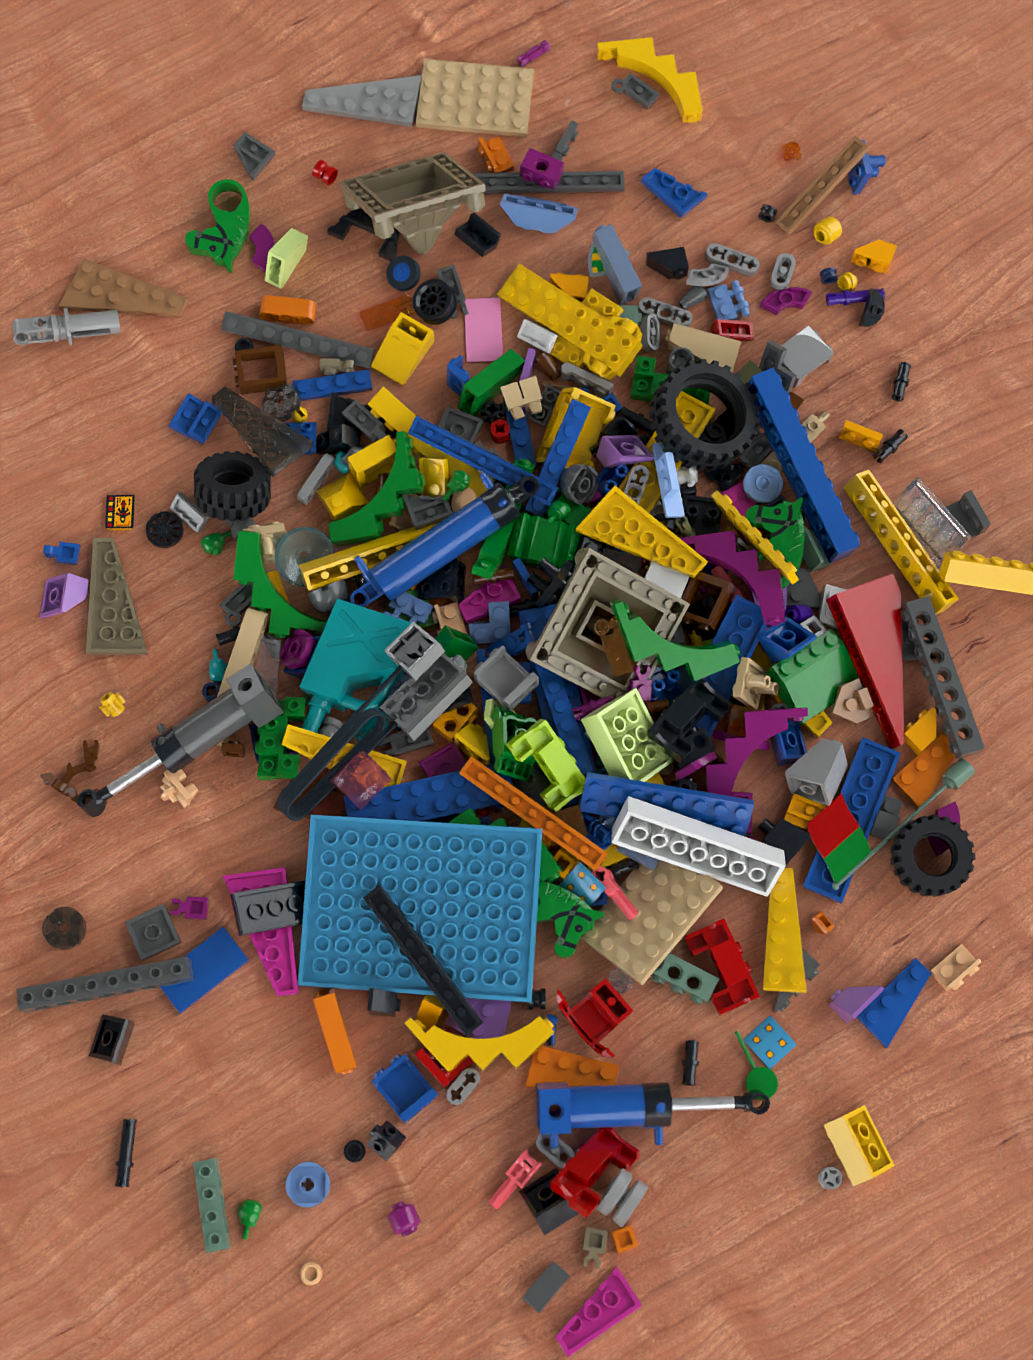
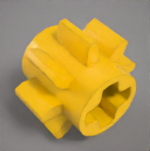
M108 692L100 699L102 705L99 708L107 717L110 714L112 717H116L124 711L125 707L123 704L126 701L118 692L115 694Z

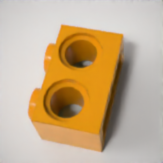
M470 703L441 714L432 724L433 730L450 743L455 742L454 736L469 723L473 724L478 717L477 707ZM461 708L469 711L465 716H461L457 712ZM448 724H453L456 726V729L449 732L445 730V727Z

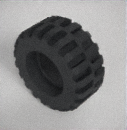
M240 451L215 453L212 457L208 456L201 461L194 471L195 502L205 514L207 513L212 518L217 517L222 521L230 520V522H236V520L241 519V521H244L249 517H256L270 503V470L263 461L261 462L256 456L252 457L249 453L242 454Z
M922 816L911 821L900 830L893 840L894 845L891 846L892 858L890 860L891 865H894L895 868L893 872L895 876H899L901 879L900 883L903 886H908L911 892L920 893L921 896L936 897L957 890L969 879L968 875L974 869V865H972L973 860H975V853L972 852L974 844L973 841H969L967 837L969 836L966 830L963 831L958 822L953 823L950 821L951 818L946 816ZM929 836L938 837L949 847L951 864L943 874L936 876L927 875L916 865L913 855L914 847L922 838Z

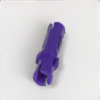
M884 288L875 289L878 292H880L883 299L885 300ZM843 290V292L827 293L826 303L827 306L837 304L847 306L851 303L866 302L870 290L850 292Z

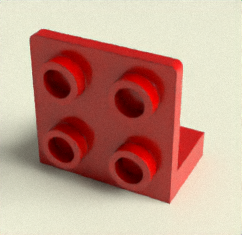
M449 1028L443 1030L455 1035ZM421 1048L415 1053L419 1061L444 1089L473 1063V1060L467 1056L449 1073L426 1048L423 1050Z

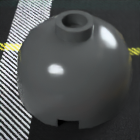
M573 464L567 467L561 475L559 484L563 496L578 505H582L581 503L583 502L588 503L598 489V484L596 483L597 471L586 464Z
M343 579L308 593V597L312 606L317 611L322 613L330 612L331 614L337 599L348 601L349 591Z

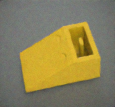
M401 312L390 327L371 364V368L404 386L435 342L434 331Z

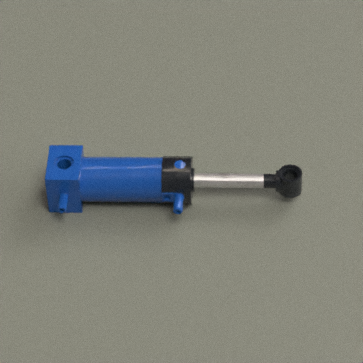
M567 1082L536 1083L537 1128L540 1134H550L551 1148H558V1134L571 1133V1128L635 1126L654 1128V1144L662 1145L663 1127L671 1126L672 1111L744 1109V1112H753L760 1115L767 1112L770 1107L767 1095L756 1089L744 1092L743 1096L672 1098L668 1082L600 1086H568ZM761 1097V1105L753 1107L754 1098ZM558 1105L555 1111H549L550 1106Z

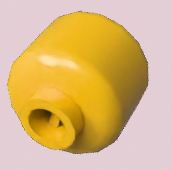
M831 216L825 217L814 226L815 239L824 245L831 244L842 234L840 222Z

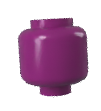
M401 1201L392 1206L393 1210L389 1213L388 1220L395 1234H401L402 1237H405L418 1230L417 1226L420 1224V1218L413 1204H405L404 1201Z

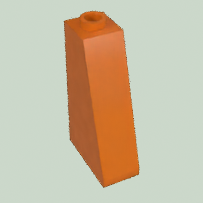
M326 988L314 992L313 1001L335 1073L341 1072V1075L354 1071L353 1068L357 1067L335 988Z

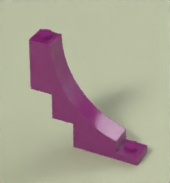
M734 530L680 538L706 559L708 563L729 570L750 587L761 606L765 625L776 626L786 622L782 579L779 569L760 571L757 550L738 552L737 537Z
M808 708L744 711L746 736L726 737L727 762L706 764L708 793L731 796L736 777L750 754L770 737L787 730V718H791V721H803L804 717L808 716Z

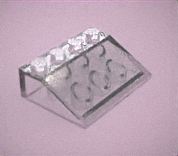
M916 477L893 503L939 571L945 552H962L971 538L969 533L919 477Z

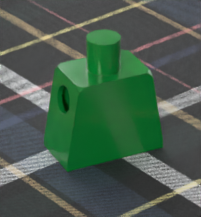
M446 625L435 639L445 650L444 654L449 658L459 654L466 661L479 649L470 635Z

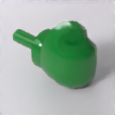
M455 470L453 477L447 484L449 491L442 499L447 501L453 492L458 494L460 491L466 490L470 484V476L463 470Z
M561 500L552 502L547 507L549 519L546 523L550 525L554 520L560 521L569 516V505Z
M231 530L222 535L216 532L201 539V547L204 552L214 556L219 555L223 550L222 545L225 544L224 539L232 535Z
M246 1199L243 1204L238 1205L237 1209L238 1217L241 1219L240 1223L245 1225L242 1239L245 1240L248 1238L250 1226H256L262 1210V1204L253 1199Z

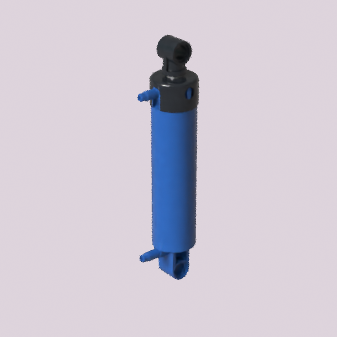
M483 472L480 474V478L487 491L371 569L368 568L360 556L354 558L367 583L352 593L350 597L351 603L358 605L354 601V597L358 593L364 594L366 598L362 605H358L361 607L367 606L383 594H386L389 600L392 601L499 529L504 528L521 516L515 503L520 505L534 496L539 490L538 480L533 476H526L509 487V493H507L500 483L494 485ZM524 482H533L534 490L532 492L525 491L523 487Z

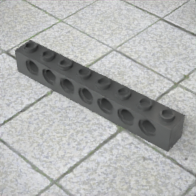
M928 596L906 602L901 609V617L907 623L908 636L911 641L913 640L915 655L922 664V675L924 678H927L929 694L931 697H934L936 713L941 717L943 732L950 741L949 749L955 755L956 760L978 754L985 747L931 600ZM916 619H921L924 625L918 624ZM923 637H927L931 644L926 643ZM930 656L936 657L938 662H933ZM937 674L943 676L944 682L937 678ZM944 693L950 695L951 701L945 699ZM951 712L957 714L958 720L952 718ZM958 731L964 733L965 739L959 737Z
M181 957L16 989L19 1011L29 1013L194 981L191 959Z

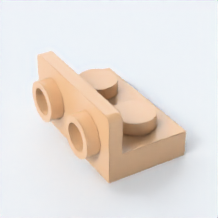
M457 602L441 607L438 604L434 605V612H431L434 624L438 623L440 628L437 634L440 633L445 625L467 634Z
M960 944L931 969L930 972L946 991L951 988L955 991L964 983L962 979L967 974L971 977L980 969L978 965L982 961L980 959L976 960L964 945Z

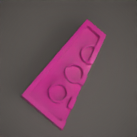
M618 1267L613 1270L611 1275L599 1286L598 1290L555 1337L568 1358L642 1307V1304Z

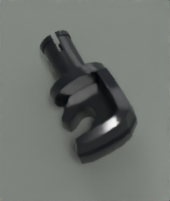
M617 416L603 429L600 437L602 439V436H637L638 430L627 418ZM601 440L589 448L592 455L595 453V458H597L596 455Z

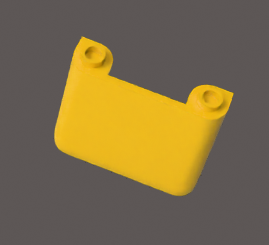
M576 387L565 388L557 398L536 456V462L544 464L569 404L574 399L590 406L591 409L564 470L573 464H586L595 468L593 461H591L592 454L589 448L597 443L603 424H607L614 419L616 405Z

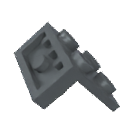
M972 490L965 492L959 501L932 514L949 547L956 546L984 533L991 524Z

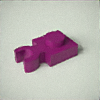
M634 665L633 672L636 675V679H630L629 691L637 688L643 701H651L652 680L647 679L651 668L648 665H644V671L640 673V666Z
M187 897L186 903H183L180 899H172L173 904H179L178 910L170 911L172 915L179 916L185 913L186 919L207 920L209 898Z

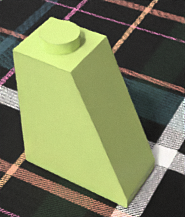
M291 228L269 250L265 274L266 282L280 289L283 288L306 252L307 235Z

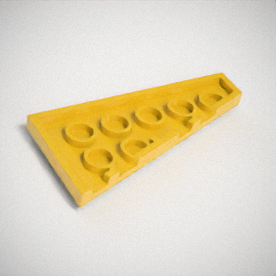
M616 486L608 492L575 529V532L692 578H695L708 563L706 559Z

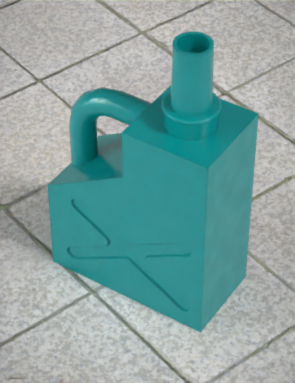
M337 599L299 686L307 699L310 700L307 703L310 708L302 729L317 733L325 715L330 714L331 708L343 712L347 708L356 711L366 700L352 697L354 690L381 685L397 669L398 665L389 658L384 650L412 623ZM402 670L365 710L369 708L378 709L388 698L394 682L401 681L405 671Z

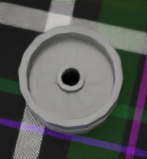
M623 1168L617 1177L612 1179L596 1208L604 1215H608L617 1206L618 1208L612 1216V1221L621 1227L627 1222L649 1187L642 1181L637 1180L628 1189L627 1187L632 1180V1174Z

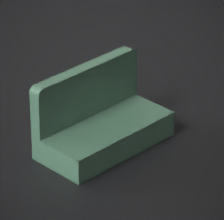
M804 527L803 558L810 572L826 568L830 563L814 531Z

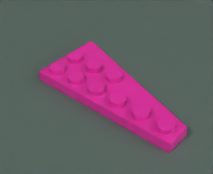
M285 867L223 876L230 894L287 884ZM292 927L250 934L249 936L277 997L299 994Z

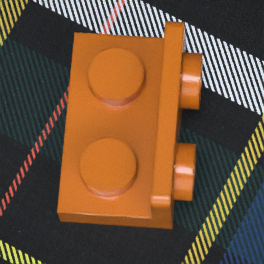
M499 136L485 142L482 137L478 139L479 146H477L479 156L485 159L484 163L488 172L508 173L515 169Z

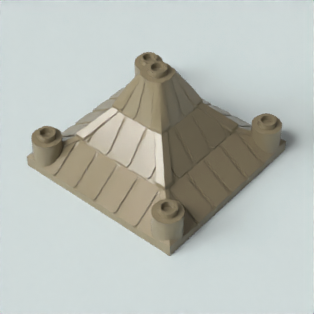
M445 152L339 182L346 207L351 210L362 208L372 218L376 236L380 237V239H387L394 233L395 228L408 242L413 251L418 252V254H426L433 248L443 228L442 225L460 208V204L465 202L466 208L472 212L481 211L486 205L484 198L485 184Z
M586 547L576 553V570L538 641H532L527 645L526 655L527 659L602 698L612 695L614 700L629 692L630 679H636V675L633 672L634 665L640 666V673L644 671V665L650 666L651 672L647 679H650L658 665L655 654L637 662L630 659L610 601L619 599L623 603L625 602L630 611L628 616L634 613L640 616L652 631L668 641H671L690 603Z

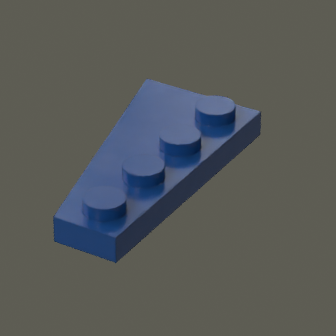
M917 958L899 973L856 1017L885 1048H888L931 975V972Z

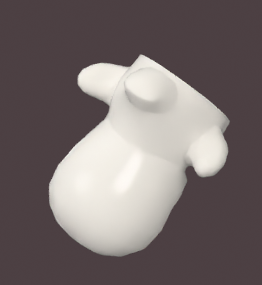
M692 465L689 469L680 466L677 471L679 486L687 484L688 487H692L698 482L696 466Z

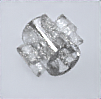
M616 968L615 971L610 970L608 981L618 993H625L628 989H633L634 979L620 968Z

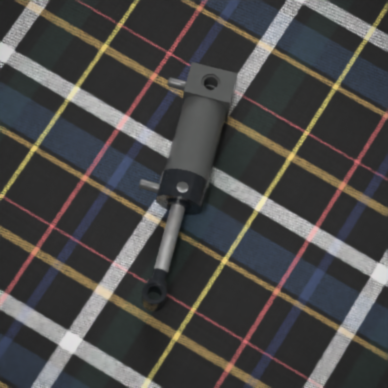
M250 663L227 678L230 689L167 729L164 724H158L157 730L159 734L151 739V744L156 753L101 790L86 789L82 791L77 797V805L89 816L97 817L105 810L108 799L160 765L164 764L171 773H176L193 762L195 758L253 721L258 728H261L283 713L270 685Z

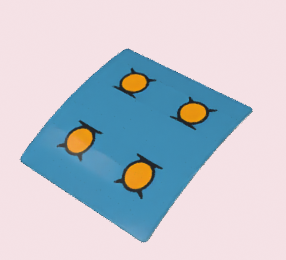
M581 862L577 864L559 885L581 898L589 906L606 889Z
M771 1016L767 1017L744 1039V1042L769 1069L775 1066L797 1045Z

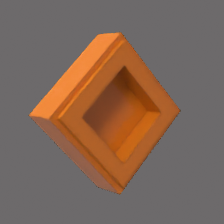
M632 1225L610 1232L617 1254L638 1247Z

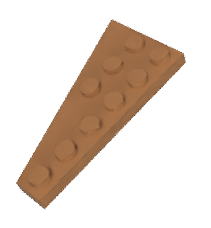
M84 258L63 296L59 308L60 310L71 308L77 309V311H85V309L97 310V312L117 310L120 314L131 312L138 315H145L146 313L181 318L189 300L187 297Z

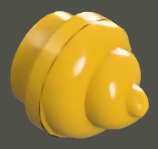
M845 272L838 278V286L841 290L852 291L857 285V277L851 272Z

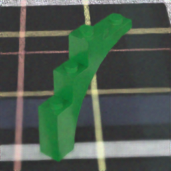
M405 431L396 432L397 448L394 464L388 479L377 495L358 512L344 519L329 523L330 542L335 546H344L381 538L382 532H384V525L380 519L403 516L402 509L405 508V503L401 496L403 494L410 495L424 492L425 476L415 468L416 462L411 452V449L414 447L413 439Z
M239 530L233 580H238V584L250 585V582H254L251 606L256 607L257 611L267 612L268 608L271 609L269 633H273V637L285 638L286 635H290L291 628H295L294 631L299 629L307 631L308 629L315 630V634L322 635L327 621L314 618L295 608L277 591L269 579L262 559L261 532Z

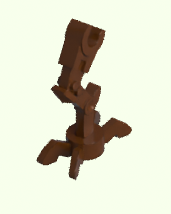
M87 740L83 741L85 763L72 767L69 762L67 764V772L61 780L55 779L52 773L41 774L40 777L43 779L44 784H50L56 791L71 797V800L77 803V791L75 787H69L68 783L78 773L84 771L91 772L97 769L94 764L96 759H98L100 748L98 740H95V745L92 748L88 747Z

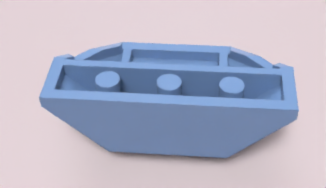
M504 194L500 204L516 226L522 227L525 230H539L546 234L555 233L574 221L578 212L577 207H571L567 204L521 195Z

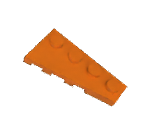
M944 733L891 779L917 808L929 798L942 778V774L946 772L955 758V755L949 749L950 741L948 736Z
M541 1046L533 1054L525 1088L536 1087V1083L567 1082L568 1086L615 1085L619 1065Z

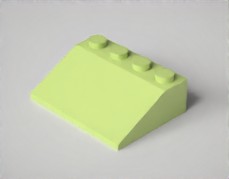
M637 688L610 701L581 719L609 776L645 782L673 762V759L664 753L662 746L648 738V730L654 722Z

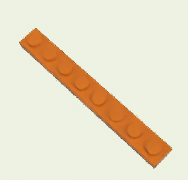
M472 756L459 772L461 776L536 829H543L542 833L594 871L598 870L608 856V853Z

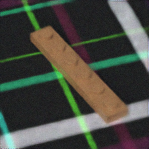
M854 136L775 223L790 236L870 150L868 145Z

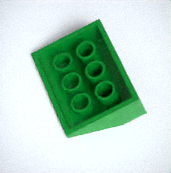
M832 628L791 657L781 660L772 666L766 674L770 677V682L778 683L779 691L777 694L788 708H808V716L804 717L803 721H799L801 725L834 704L840 685L859 678L844 643Z

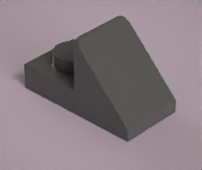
M884 796L870 835L885 839L895 830L900 818L898 815L903 801Z

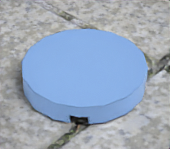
M759 464L750 468L743 480L744 492L748 498L760 504L772 502L779 496L783 487V480L779 471L768 464Z

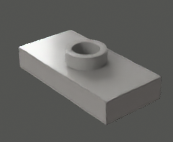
M182 492L176 494L170 509L197 533L202 532L209 516Z

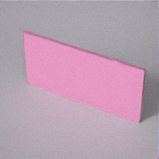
M500 298L466 299L465 304L469 313L465 315L467 363L494 362L503 355Z

